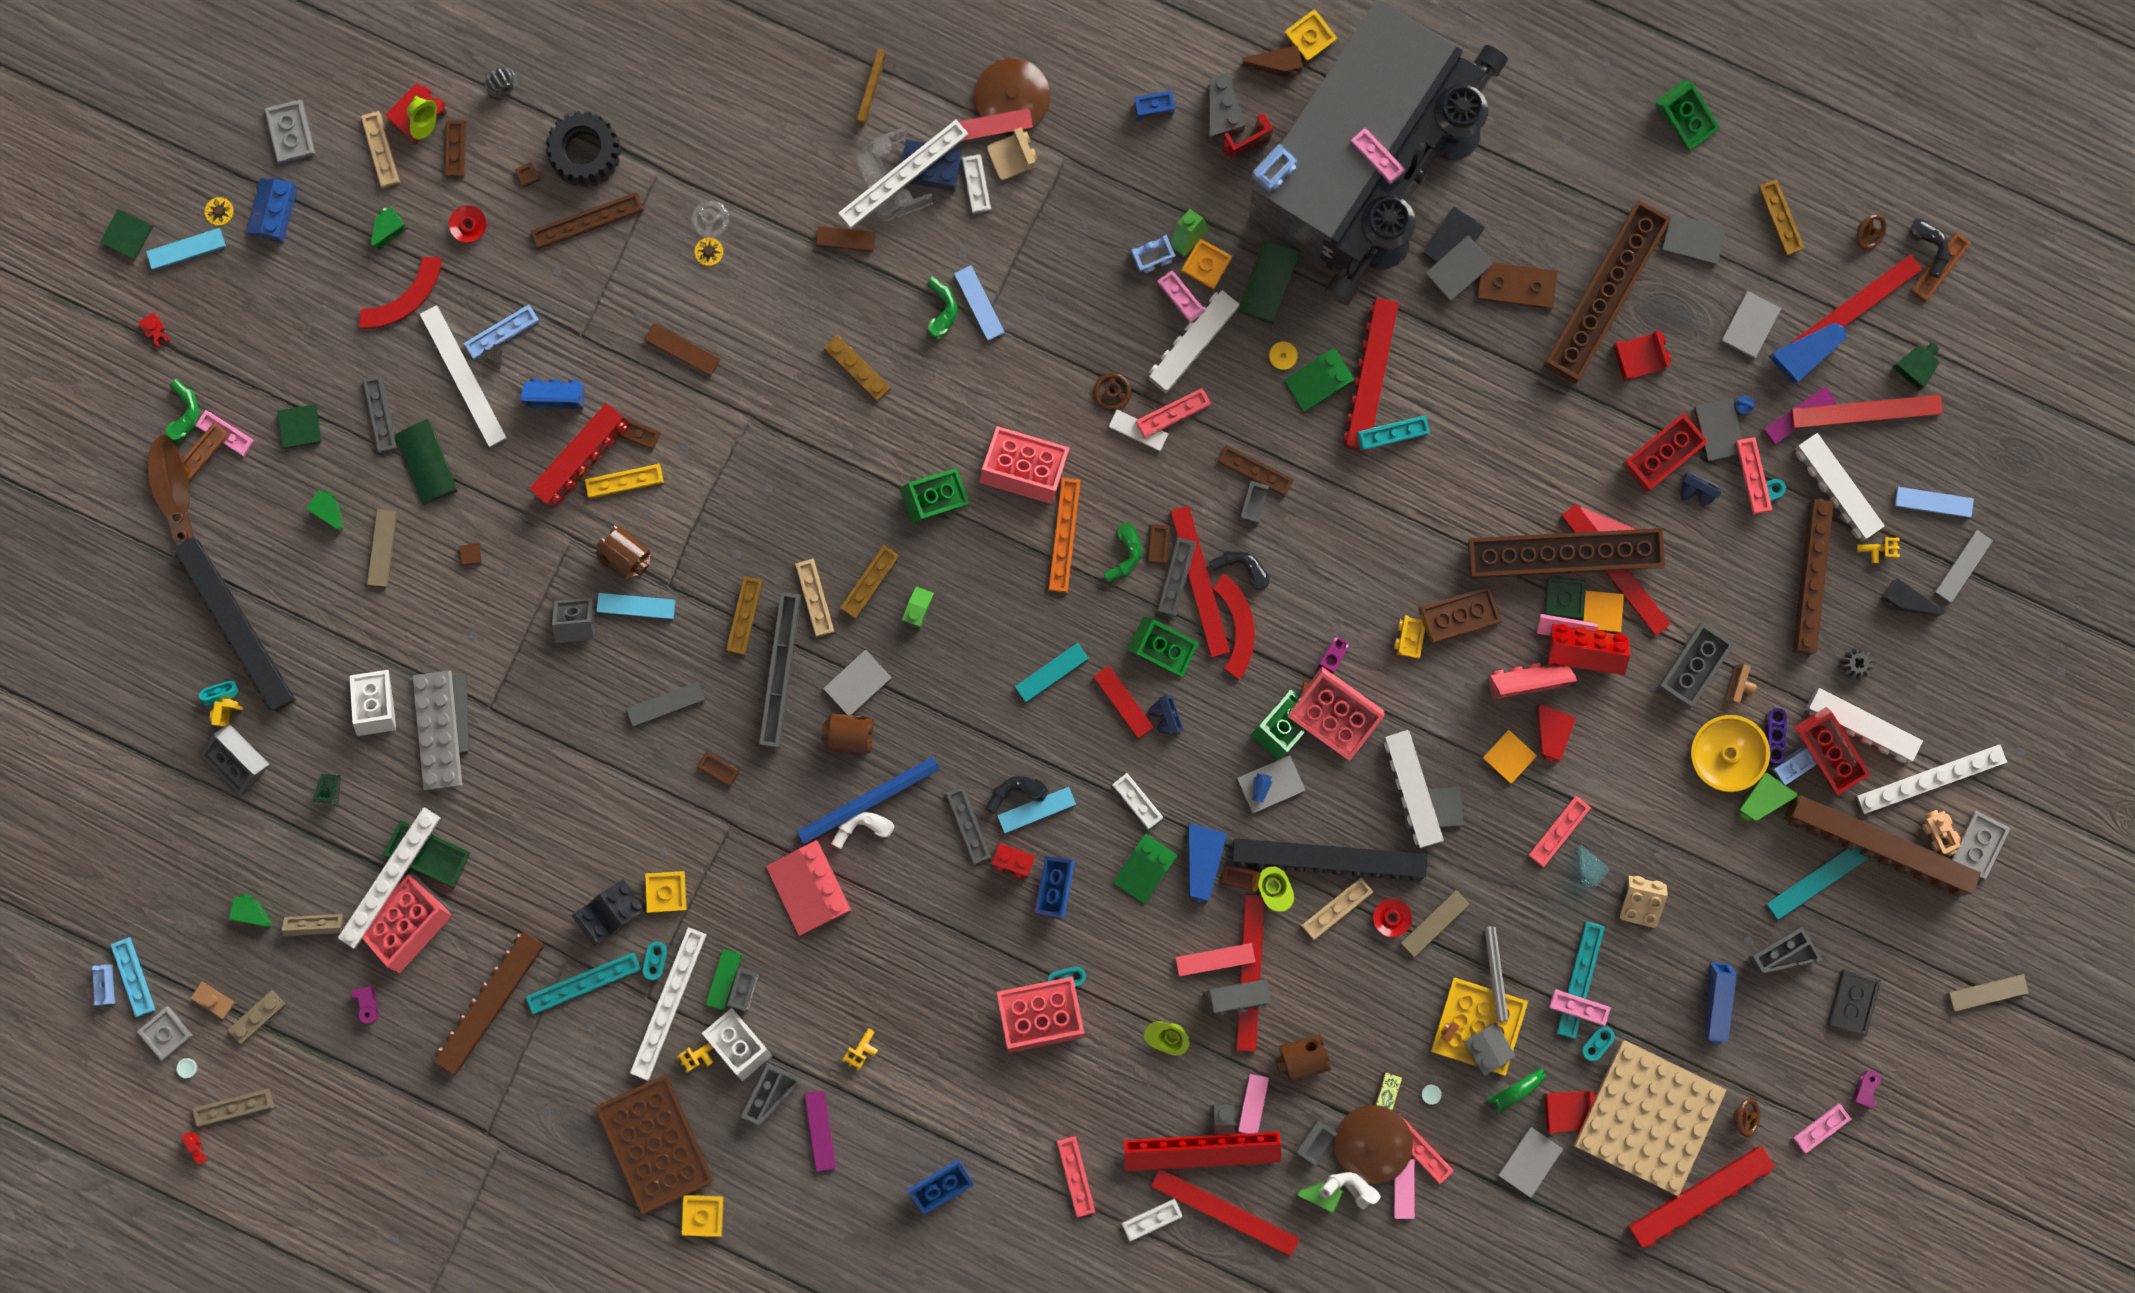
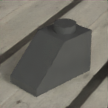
M1213 1104L1214 1135L1234 1134L1233 1104Z

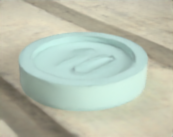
M182 1059L177 1065V1073L183 1078H190L197 1072V1064L192 1059Z
M1427 1085L1422 1090V1098L1428 1104H1436L1441 1099V1090L1435 1085Z

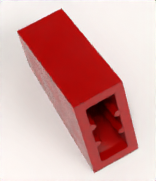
M1539 704L1536 708L1540 756H1543L1545 761L1555 764V761L1559 762L1562 759L1576 717Z

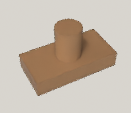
M1735 664L1725 701L1740 703L1743 692L1751 695L1755 693L1756 684L1747 681L1751 666Z
M205 982L200 983L191 999L222 1019L227 1017L235 1005L234 1001Z

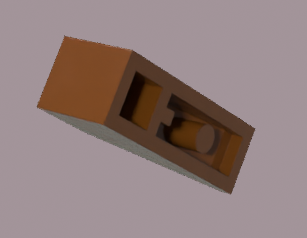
M1298 45L1242 58L1243 67L1280 76L1288 75V77H1295L1302 72L1303 68Z

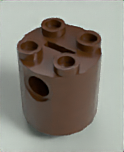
M617 524L610 530V535L607 538L603 537L597 544V547H599L595 553L597 557L625 580L641 576L649 567L651 551Z
M832 713L823 724L821 739L828 752L860 755L871 754L873 737H869V735H872L874 719L866 716Z
M1321 1034L1280 1045L1281 1056L1275 1059L1279 1074H1286L1290 1083L1330 1071L1329 1056L1327 1050L1323 1047L1324 1043Z

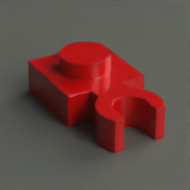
M155 312L138 322L149 339L154 337V343L159 348L162 347L159 343L161 338H165L168 343L170 342V338L162 333L166 328Z
M187 1132L181 1136L197 1165L208 1161L201 1150V1140L196 1133Z

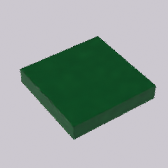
M117 209L100 243L136 260L153 227Z
M317 405L277 411L284 449L322 443Z
M1548 577L1545 615L1583 619L1586 580Z

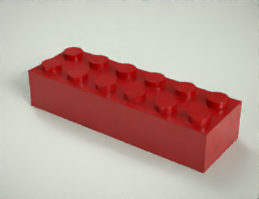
M606 402L529 489L552 508L558 507L564 501L565 494L568 491L572 492L577 486L576 482L590 472V466L593 463H598L603 457L602 453L606 449L609 450L615 444V438L619 434L623 435L626 432L629 422Z

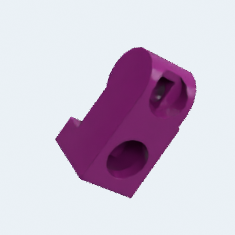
M1336 636L1317 668L1320 669L1323 666L1333 674L1350 643Z
M374 986L351 990L352 998L358 997L360 1020L363 1023L375 1022L378 1019L379 1011Z
M1865 1071L1861 1074L1851 1102L1869 1109L1875 1108L1877 1101L1872 1100L1875 1088L1881 1082L1879 1073L1876 1071Z

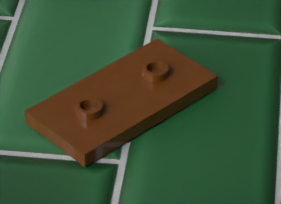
M1493 262V265L1480 275L1477 299L1553 309L1557 271Z
M1489 586L1418 608L1430 644L1502 622Z

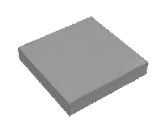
M169 1006L165 1007L137 1031L161 1061L168 1058L193 1036Z

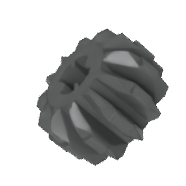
M506 67L492 71L484 80L488 93L496 98L510 93L518 84L514 72Z
M1852 648L1851 652H1845L1846 657L1841 658V661L1845 664L1841 665L1840 668L1847 669L1844 672L1845 676L1851 673V680H1854L1856 677L1858 680H1862L1863 676L1868 677L1870 675L1868 671L1874 669L1869 665L1874 662L1873 659L1868 660L1871 654L1869 652L1864 654L1863 648L1859 649V651L1856 648ZM1856 661H1859V662H1860L1859 665H1858L1859 667L1856 668V667H1855Z

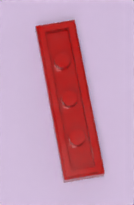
M1109 665L1093 676L1138 739L1154 728Z

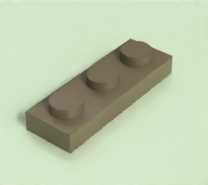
M343 914L284 917L282 935L297 936L341 933L344 921Z
M271 990L230 1027L228 1031L240 1044H243L286 1004L274 990Z

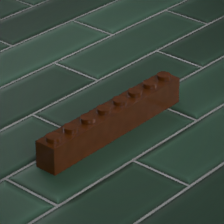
M1814 499L1809 503L1792 651L1794 653L1808 655L1817 653L1834 505L1832 501Z
M524 931L515 937L513 948L511 950L508 949L504 953L502 964L500 966L497 965L493 969L491 980L489 982L486 981L482 985L480 996L478 998L475 997L468 1006L471 1009L467 1014H463L457 1022L459 1024L457 1029L449 1033L446 1038L448 1041L444 1047L441 1046L436 1052L435 1056L437 1058L434 1062L453 1075L459 1072L546 944L530 933Z

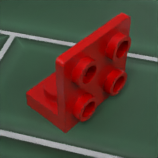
M999 843L991 865L994 866L996 871L1005 873L1007 870L1013 872V877L1023 880L1024 877L1028 878L1035 855Z

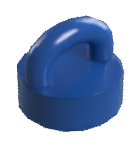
M1740 396L1734 403L1735 410L1740 415H1748L1754 408V402L1749 396Z

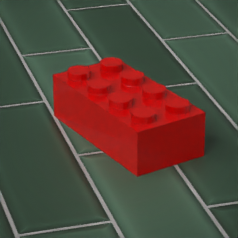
M1683 413L1623 462L1622 465L1647 493L1707 444L1708 441Z
M1552 624L1547 643L1549 663L1619 675L1626 674L1630 659L1628 636L1619 633L1610 634L1601 630L1592 631L1583 627H1568L1565 624Z
M1827 707L1793 727L1805 748H1807L1829 787L1836 795L1843 793L1871 775L1835 715Z

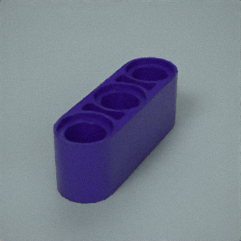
M1782 708L1768 711L1765 718V736L1770 748L1769 764L1772 765L1782 762L1786 755L1787 713ZM1774 712L1780 715L1779 722L1773 720L1772 715ZM1773 731L1779 734L1778 741L1772 739ZM1773 750L1779 755L1777 760H1773L1771 757Z

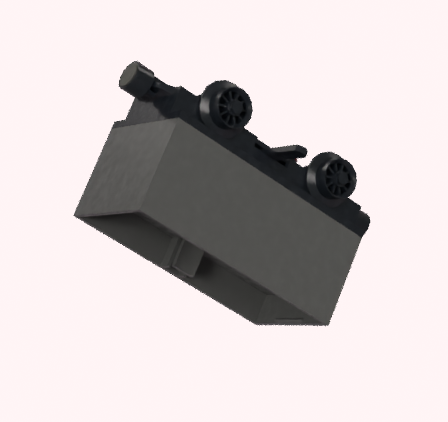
M1382 0L1374 2L1283 140L1281 146L1297 160V169L1291 176L1286 175L1283 178L1284 182L1277 190L1273 189L1269 193L1256 181L1251 192L1249 220L1331 271L1335 267L1342 272L1341 274H1334L1325 288V292L1332 299L1343 305L1351 303L1359 290L1356 284L1368 266L1377 269H1390L1399 265L1405 259L1409 250V239L1412 237L1416 227V212L1414 213L1407 200L1418 184L1421 185L1428 174L1426 171L1436 156L1447 160H1461L1470 156L1477 149L1480 141V129L1485 125L1488 117V104L1482 91L1492 76H1499L1508 62V58L1502 51L1494 46L1484 45L1474 60L1475 64L1462 57V49ZM1364 128L1405 169V172L1391 184L1351 144V140ZM1280 157L1264 176L1271 180L1288 162Z

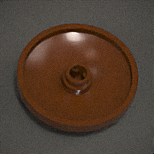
M1004 59L993 63L981 74L975 88V104L980 117L1029 108L1033 127L1022 129L1023 132L1034 128L1041 122L1047 113L1050 103V90L1045 76L1036 66L1021 59ZM1014 131L1005 132V133H1006V134H1014Z
M1381 1105L1359 1107L1350 1112L1337 1129L1335 1152L1340 1165L1346 1172L1357 1174L1366 1183L1380 1184L1396 1178L1404 1171L1411 1159L1413 1138L1410 1128L1397 1112Z

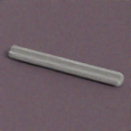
M1490 926L1485 928L1496 1018L1498 1022H1505L1508 1020L1497 933L1496 928Z

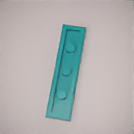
M1426 415L1356 432L1360 451L1430 434Z
M1077 643L1020 682L1015 688L1024 701L1028 702L1089 658Z

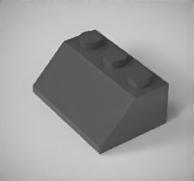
M230 724L212 735L200 755L240 796L264 774L269 766L265 758Z

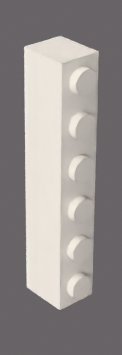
M1223 290L1219 294L1215 293L1210 298L1209 302L1211 304L1207 308L1203 307L1205 313L1200 315L1195 323L1192 321L1185 328L1187 331L1183 337L1178 336L1173 343L1174 348L1171 351L1167 350L1161 357L1163 361L1159 366L1155 364L1149 371V374H1151L1149 380L1165 394L1170 391L1239 308L1240 304Z
M1818 433L1795 448L1798 459L1801 462L1804 461L1807 465L1808 473L1817 479L1819 488L1830 497L1829 501L1834 502L1833 507L1838 508L1841 512L1842 520L1846 524L1849 523L1852 533L1857 539L1863 541L1885 526Z
M1821 688L1814 690L1805 709L1810 712V716L1827 707L1833 712L1846 735L1851 737L1857 736L1861 738L1862 743L1868 746L1875 745L1878 747V751L1886 755L1890 753L1896 756L1895 759L1901 763L1906 764V762L1914 761L1923 740Z
M1406 730L1385 737L1386 742H1384L1386 752L1390 753L1392 757L1390 765L1392 771H1396L1398 776L1395 781L1398 790L1402 789L1404 797H1401L1404 808H1408L1410 814L1407 816L1408 823L1415 830V834H1413L1415 844L1419 845L1420 848L1443 842L1444 839L1410 732Z

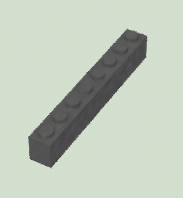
M785 592L780 594L759 745L763 747L779 749L781 747L802 598L800 594Z

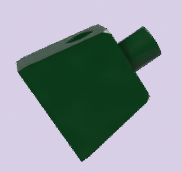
M1930 343L1926 348L1918 345L1892 368L1920 391L1928 384L1940 363L1934 357L1939 348L1934 343Z

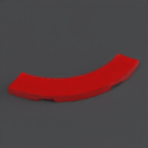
M422 257L419 273L410 288L402 296L389 304L377 308L361 309L359 328L372 329L384 327L385 325L398 322L416 311L431 294L430 292L439 278L443 259Z
M1223 574L1212 589L1224 600L1230 609L1235 626L1234 649L1224 669L1240 680L1246 671L1253 653L1255 639L1254 621L1244 594L1232 579Z

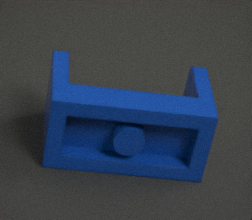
M1172 90L1134 98L1137 121L1141 120L1142 116L1170 112V115L1175 113Z

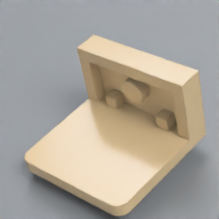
M1021 127L1014 130L1013 136L988 146V152L1001 180L1036 167L1035 160L1038 159L1034 149H1030L1028 133H1023Z
M1629 876L1627 880V894L1620 912V919L1652 928L1657 927L1668 896L1667 885L1660 881L1645 880L1640 876Z

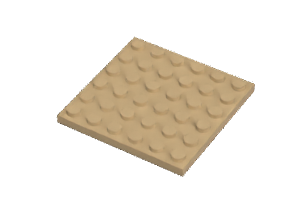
M1622 1039L1596 1094L1594 1105L1589 1110L1573 1146L1679 1196L1726 1093V1089Z

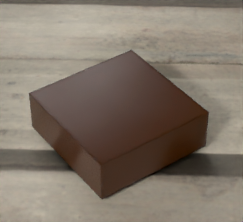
M532 162L514 169L523 188L540 180Z
M479 543L460 546L462 565L482 563Z

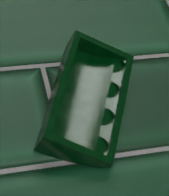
M1263 242L1237 312L1273 325L1300 252L1273 243Z
M429 419L416 423L395 434L422 505L458 491Z
M401 820L399 821L382 854L385 858H391L412 825ZM430 834L409 866V869L455 889L468 861L470 852Z

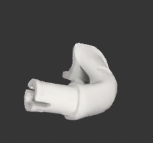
M864 811L841 823L831 844L841 849L849 834H852L857 825H865L874 830V834L887 838L893 832L894 824L885 817Z
M1350 1172L1329 1176L1327 1183L1319 1191L1322 1197L1329 1198L1335 1190L1340 1189L1344 1185L1355 1197L1359 1208L1363 1210L1369 1204H1374L1380 1199L1376 1189L1369 1186L1357 1174Z

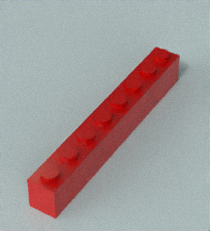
M1376 298L1375 303L1371 302L1369 314H1372L1371 321H1367L1365 332H1368V337L1363 340L1361 349L1365 351L1364 357H1360L1358 364L1361 372L1360 376L1356 375L1354 387H1357L1356 394H1352L1350 405H1353V411L1348 413L1347 423L1350 424L1349 431H1345L1343 442H1346L1345 448L1360 451L1356 432L1374 428L1399 302Z
M1279 1132L1123 1140L1125 1171L1281 1162Z
M1757 1146L1683 1191L1679 1196L1673 1197L1629 1224L1627 1228L1639 1247L1650 1248L1656 1244V1239L1668 1237L1673 1233L1672 1230L1674 1228H1682L1689 1223L1688 1220L1692 1217L1698 1218L1706 1213L1705 1209L1710 1206L1715 1208L1722 1203L1721 1200L1727 1196L1731 1198L1738 1194V1189L1741 1187L1747 1188L1755 1183L1754 1179L1759 1176L1763 1178L1772 1172L1771 1169L1775 1166L1763 1146Z

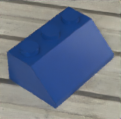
M260 179L246 234L284 242L298 188L292 182L279 179Z
M530 379V382L524 383L521 402L527 408L584 409L585 386L578 380H568V383H561V380L551 379L549 382H542L540 379Z
M1045 856L1035 907L1036 914L1064 919L1075 860Z
M957 1159L908 1188L907 1191L922 1214L925 1215L974 1186V1183L961 1160Z

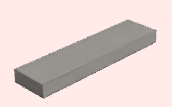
M1976 530L1934 593L1948 603H1952L1993 540Z

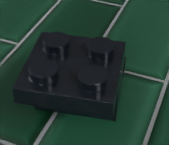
M623 879L599 893L586 906L574 912L571 917L592 945L596 946L619 932L631 920L643 914L646 909Z

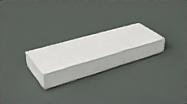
M981 154L962 158L972 214L991 211Z
M1116 410L1109 428L1159 452L1161 451L1168 433L1159 431L1144 439L1135 423L1138 419Z
M1128 773L1112 784L1148 830L1163 818Z
M1174 1198L1123 1222L1122 1225L1129 1241H1132L1183 1216Z

